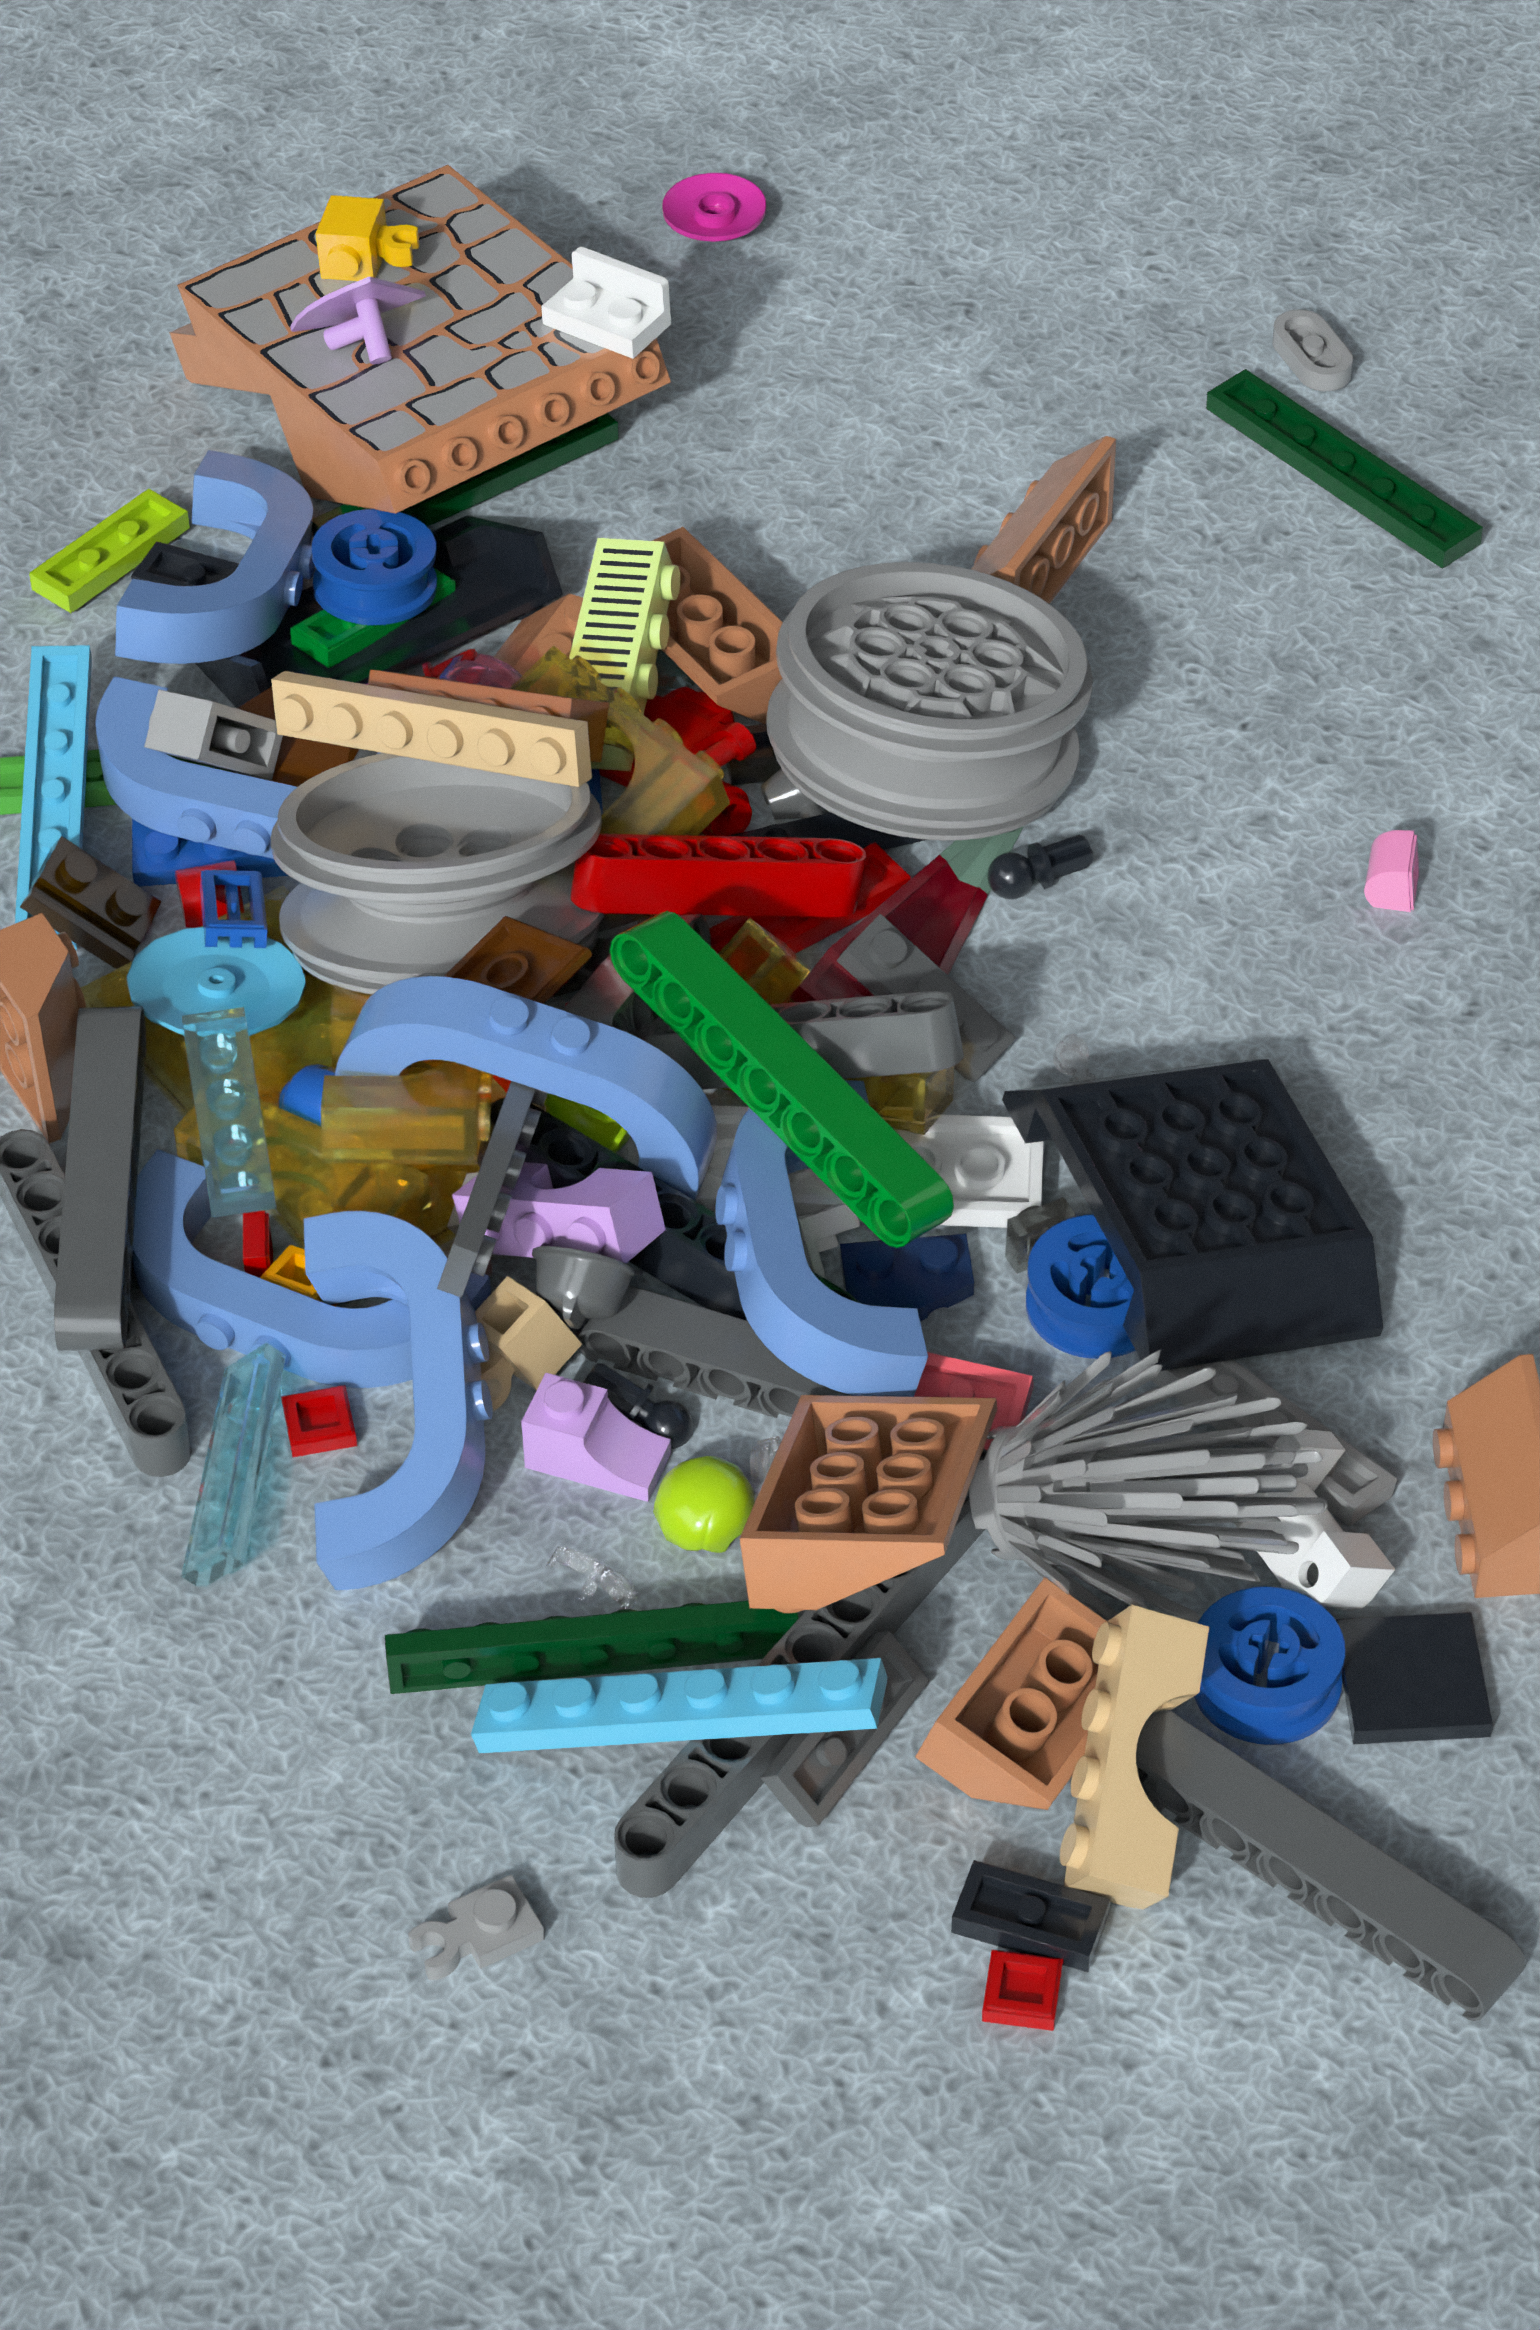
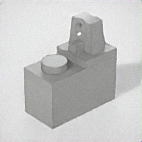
M158 689L144 747L206 766L272 781L283 735L277 734L276 720L217 702Z

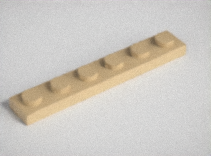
M284 671L271 679L278 735L580 787L592 779L588 722L288 671Z

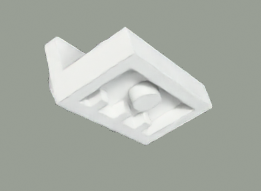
M582 246L572 253L573 279L541 306L544 325L632 359L671 325L669 283L665 277Z

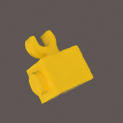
M331 195L315 233L322 279L359 281L369 276L376 278L383 258L392 266H412V249H418L420 246L418 227L412 225L387 226L384 199Z

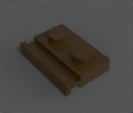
M61 836L47 854L30 887L31 890L23 900L20 908L33 916L43 913L54 930L59 933L65 932L71 941L115 969L124 970L132 962L135 956L134 952L142 942L162 901Z

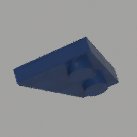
M966 1233L918 1237L907 1245L898 1248L889 1246L882 1240L840 1244V1262L844 1290L851 1294L858 1303L881 1307L917 1308L919 1319L922 1321L927 1319L932 1311L943 1307L949 1308L974 1295V1276Z

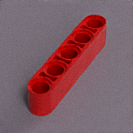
M599 834L592 847L575 860L570 898L574 905L583 910L603 914H659L669 911L677 915L700 913L702 915L847 917L854 914L857 910L866 852L862 847L853 842L833 838Z

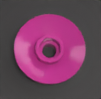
M705 173L688 177L673 185L664 196L662 211L666 223L674 231L685 237L710 242L726 241L744 236L760 225L766 214V199L759 187L745 178L726 173Z

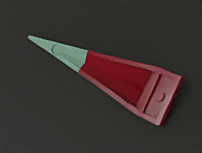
M1023 827L996 836L955 840L892 896L834 943L795 989L790 998L795 1002L874 996L839 964L837 959L879 914L885 917L942 971L949 975L991 891L987 879L989 866L997 856L1011 852Z

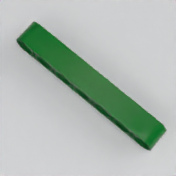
M665 911L615 936L611 942L610 954L614 968L620 977L880 1240L892 1247H903L947 1221L952 1216L954 1209L953 1196L943 1178L676 913Z

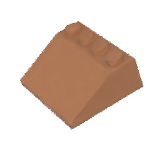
M801 1395L740 1536L749 1607L775 1609L782 1613L818 1610L945 1555L997 1412L996 1398Z

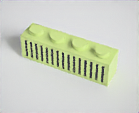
M597 538L560 696L609 703L602 761H591L592 769L631 771L635 750L642 749L645 743L646 719L644 710L647 699H653L657 691L658 672L655 665L658 649H665L669 638V620L666 615L670 600L677 599L680 590V570L677 565L672 564L664 542Z

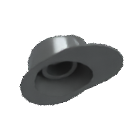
M540 1246L532 1250V1256L536 1259V1295L545 1300L554 1311L563 1313L565 1322L570 1328L580 1329L586 1319L613 1317L621 1305L632 1277L635 1275L643 1276V1272L634 1270L626 1263L592 1252L555 1246Z

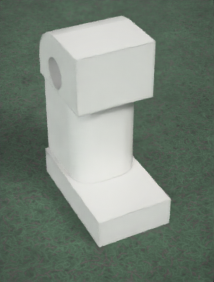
M1304 1429L1299 1434L1280 1436L1273 1445V1447H1277L1275 1451L1315 1450L1321 1453L1323 1460L1306 1463L1308 1473L1304 1477L1296 1478L1297 1487L1294 1491L1235 1495V1497H1317L1314 1493L1315 1489L1339 1460L1345 1449L1330 1431ZM1327 1509L1318 1515L1278 1517L1281 1521L1234 1523L1237 1528L1273 1530L1278 1534H1283L1286 1541L1297 1542L1299 1550L1294 1554L1257 1552L1281 1583V1588L1306 1595L1323 1607H1333L1344 1611L1362 1609L1374 1598L1395 1571V1568L1369 1534L1344 1532ZM1307 1577L1310 1579L1314 1586H1311L1309 1584Z

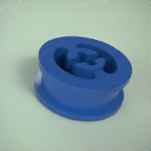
M375 509L357 510L329 520L314 535L311 546L312 560L316 567L313 576V592L318 604L331 615L355 624L387 625L418 615L433 601L437 591V577L433 568L436 559V541L431 530L418 519L401 512L395 514Z
M1094 1215L1069 1218L1052 1226L1036 1241L1028 1260L1026 1312L1035 1331L1053 1347L1065 1353L1083 1358L1098 1359L1107 1352H1112L1111 1358L1136 1351L1123 1327L1134 1289ZM1105 1269L1110 1270L1109 1278L1104 1277ZM1086 1295L1091 1296L1090 1307L1085 1306Z
M1252 1587L1238 1590L1222 1597L1203 1613L1198 1624L1209 1626L1200 1692L1194 1696V1699L1200 1711L1214 1726L1226 1734L1246 1742L1279 1745L1304 1739L1320 1730L1331 1719L1341 1698L1345 1641L1338 1623L1322 1605L1306 1595L1289 1589ZM1268 1642L1279 1643L1278 1653L1272 1656L1268 1667L1267 1687L1256 1686L1257 1674L1263 1671L1267 1660Z

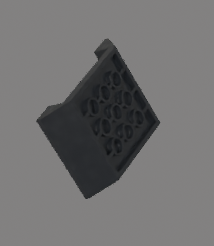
M1269 1059L1223 1061L1004 1091L1002 1101L1025 1144L1053 1140L1130 1281L1134 1292L1123 1327L1141 1360L1160 1350L1158 1362L1154 1365H1162L1161 1371L1381 1335L1383 1319L1373 1236Z

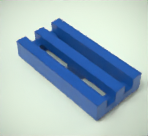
M232 870L201 871L200 895L205 947H217L218 936L229 937V946L231 948H242V937H253L254 948H266L267 921L261 873L259 871ZM215 885H224L227 920H218ZM237 885L248 886L251 921L241 920Z

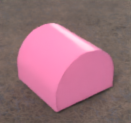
M1412 830L1388 831L1379 835L1372 843L1364 889L1365 897L1376 908L1411 912L1415 906L1419 879L1417 835Z

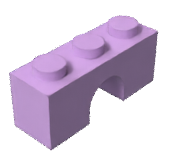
M524 1162L514 1190L501 1186L500 1192L512 1197L499 1233L486 1229L485 1235L497 1239L492 1254L534 1258L532 1256L533 1248L555 1246L592 1252L627 1263L666 1229L652 1172L598 1168L579 1183L553 1189L547 1164ZM477 1175L452 1195L459 1223L462 1220Z

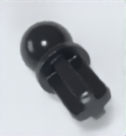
M1076 835L1044 847L1035 842L1028 846V858L1015 852H1007L997 856L989 866L987 879L990 888L999 897L1008 900L1018 899L1031 890L1034 880H1038L1044 889H1048L1053 886L1054 879L1088 868L1094 861L1093 851L1087 838L1083 835Z
M603 1363L594 1365L583 1383L607 1389L608 1399L629 1420H634L641 1424L645 1430L671 1439V1449L683 1446L692 1437L694 1422L689 1410L676 1401L663 1400L655 1403L647 1398L654 1388L653 1385L648 1383L644 1390Z

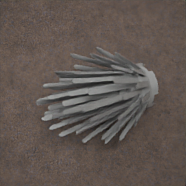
M1160 1350L1144 1358L1115 1378L1101 1381L1058 1411L1109 1365L1112 1352L1104 1353L1066 1387L1065 1380L1061 1382L1017 1426H1000L989 1432L987 1439L994 1440L987 1450L985 1459L979 1460L969 1487L970 1507L975 1528L988 1530L993 1542L998 1547V1549L991 1550L993 1555L1004 1560H1023L1043 1578L1046 1577L1067 1595L1070 1594L1074 1598L1075 1596L1107 1620H1110L1119 1613L1059 1567L1114 1599H1120L1129 1605L1146 1608L1144 1602L1146 1601L1181 1619L1198 1623L1200 1618L1195 1611L1101 1567V1564L1105 1563L1184 1592L1194 1591L1196 1585L1185 1578L1132 1559L1261 1582L1256 1573L1250 1571L1252 1567L1244 1561L1243 1554L1230 1549L1294 1554L1299 1550L1297 1542L1286 1541L1283 1534H1278L1273 1530L1186 1524L1281 1521L1278 1517L1318 1515L1327 1509V1500L1321 1497L1182 1496L1291 1492L1297 1487L1296 1478L1307 1475L1308 1466L1306 1463L1320 1462L1323 1460V1456L1315 1450L1275 1451L1277 1447L1215 1449L1262 1442L1270 1437L1299 1434L1308 1427L1303 1422H1290L1260 1427L1249 1426L1168 1437L1191 1432L1193 1427L1273 1410L1282 1404V1400L1276 1397L1234 1405L1239 1392L1118 1421L1210 1380L1216 1375V1370L1213 1368H1204L1161 1388H1152L1115 1407L1111 1406L1090 1416L1156 1378L1162 1369V1365H1154L1158 1362Z

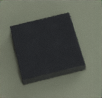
M1472 1612L1336 1619L1345 1641L1342 1682L1353 1744L1491 1737L1493 1723Z

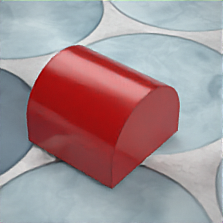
M234 860L175 870L176 885L186 928L203 927L200 895L201 871H237ZM215 885L218 920H227L224 885ZM237 885L240 918L245 920L241 887Z

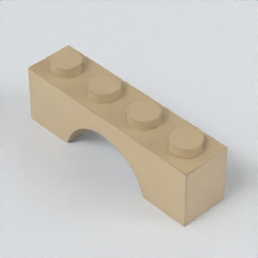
M1135 1605L1129 1606L1100 1626L1092 1650L1093 1662L1099 1664L1096 1686L1089 1693L1085 1701L1081 1720L1082 1728L1088 1731L1085 1754L1078 1760L1071 1780V1795L1077 1798L1074 1823L1067 1828L1060 1848V1863L1066 1866L1063 1886L1108 1898L1114 1904L1143 1910L1169 1896L1179 1828L1166 1819L1153 1806L1144 1792L1136 1765L1137 1743L1146 1720L1153 1712L1174 1709L1200 1692L1209 1626Z

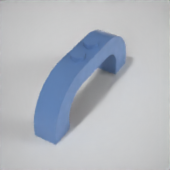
M208 450L194 473L192 524L233 531L252 539V542L237 569L230 576L218 582L199 586H173L132 579L117 604L115 656L155 663H201L239 655L266 641L280 625L289 606L298 605L303 579L310 580L314 573L315 565L311 552L313 505L306 490L291 476L268 464L243 456Z
M114 676L100 700L95 724L104 782L115 803L135 821L158 832L194 842H202L274 859L271 850V832L278 820L277 816L280 806L297 787L184 762L166 753L145 748L149 720L154 709L158 689L168 691V688Z
M423 976L399 980L376 991L363 1005L338 1059L335 1072V1086L394 1105L412 1063L423 1060H446L463 1064L589 1106L606 1114L620 1124L635 1142L639 1154L638 1167L646 1172H652V1175L696 1201L716 1146L717 1122L708 1098L693 1077L672 1058L651 1044L614 1027L484 984L451 977Z
M845 1080L869 1104L864 1081ZM749 1108L742 1117L735 1134L721 1186L717 1192L715 1213L717 1223L726 1227L725 1266L727 1271L735 1272L741 1305L750 1326L763 1344L777 1358L796 1372L820 1385L852 1396L914 1397L928 1359L917 1308L881 1307L854 1302L830 1290L815 1276L806 1260L788 1174L808 1169L809 1167Z
M156 1150L138 1175L132 1265L140 1290L158 1313L179 1328L197 1335L207 1346L216 1350H225L228 1347L253 1357L261 1367L271 1372L286 1370L312 1381L332 1386L346 1385L348 1388L382 1387L412 1380L409 1307L392 1299L383 1304L368 1308L349 1309L335 1307L217 1262L201 1254L193 1247L192 1243L217 1210L212 1170L162 1150ZM471 1272L465 1290L473 1304L474 1311L490 1296L491 1285L490 1276L484 1274L483 1277Z
M343 1211L303 1219L305 1272L325 1304L332 1305L363 1298L383 1297L399 1301L409 1307L415 1434L406 1460L386 1482L363 1494L314 1504L316 1560L318 1566L335 1590L360 1589L394 1579L426 1561L454 1535L472 1508L480 1488L485 1465L484 1420L491 1419L493 1415L488 1385L485 1380H481L480 1363L489 1360L486 1332L482 1323H477L473 1304L466 1290L461 1298L437 1289L447 1262V1257L427 1234L404 1220L377 1212Z

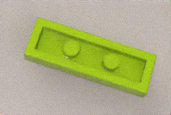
M148 488L29 573L31 588L57 606L72 613L138 566L156 541L169 544L190 528L188 511Z

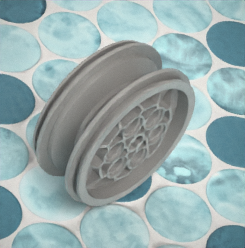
M921 562L880 563L846 570L820 581L799 598L793 610L783 621L778 633L776 646L777 666L782 679L773 690L768 703L766 717L767 733L777 762L791 783L809 799L829 812L858 825L902 837L940 841L980 839L1013 831L1038 819L1056 803L1073 780L1080 754L1079 738L1075 725L1083 717L1091 698L1093 685L1091 666L1087 659L1084 644L1071 623L1053 606L1028 590L995 576L956 566Z
M380 753L326 770L298 786L280 806L277 816L278 820L270 836L271 850L275 862L281 870L300 882L285 898L280 909V932L284 941L292 950L298 963L310 974L327 983L352 991L374 994L384 986L403 979L423 976L443 977L504 916L511 917L588 948L595 939L600 922L605 915L603 913L583 910L574 905L570 898L575 860L592 847L601 832L602 826L600 805L590 793L587 782L580 787Z

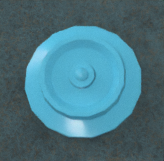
M203 927L186 928L155 939L135 955L127 974V985L131 1001L135 1006H143L144 1014L150 1021L187 1038L209 1042L240 1040L279 1025L299 1007L306 988V980L301 965L294 955L280 942L267 937L266 948H254L253 937H242V948H231L229 946V937L218 936L217 947H205Z

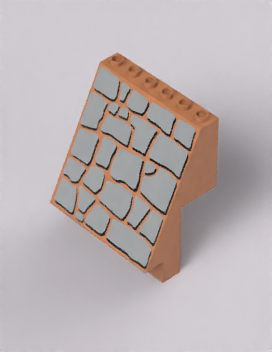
M445 165L373 197L384 199L387 226L412 225L418 227L420 244L418 249H412V266H392L383 258L376 278L423 290L426 294L423 298L381 313L392 356L391 360L380 364H371L364 339L339 349L331 350L324 340V330L333 326L291 332L290 326L295 317L307 306L329 293L357 282L321 278L315 234L320 222L178 284L177 286L191 323L169 332L184 374L191 383L271 396L301 482L311 498L395 514L671 382L657 338L632 359L544 325L541 306L573 279L572 264L449 165Z

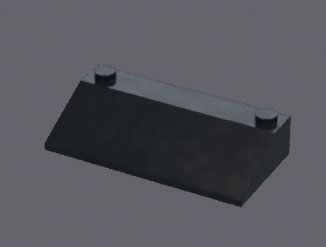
M466 515L431 531L436 541V559L433 568L455 581V591L333 667L327 668L291 643L290 628L324 610L315 599L313 586L302 590L298 605L289 606L276 631L260 645L239 655L195 664L236 708L272 687L271 679L284 671L367 684L369 683L370 669L400 672L513 618L522 620L546 607L545 603L562 596L563 592L543 532Z

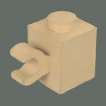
M509 1276L500 1283L475 1311L477 1323H482L488 1340L489 1360L480 1363L481 1380L486 1381L490 1391L493 1411L506 1401L511 1390L512 1375H515L537 1391L545 1373L555 1375L582 1345L545 1300Z

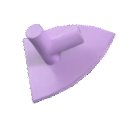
M369 276L329 293L307 306L295 317L290 326L291 332L333 326L324 330V340L331 350H336L364 339L370 363H384L391 360L392 356L381 313L423 298L426 294L423 290Z

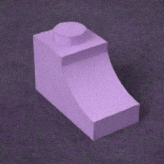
M545 1373L521 1421L525 1468L649 1502L671 1455V1439L645 1430L625 1417L608 1399L607 1389Z

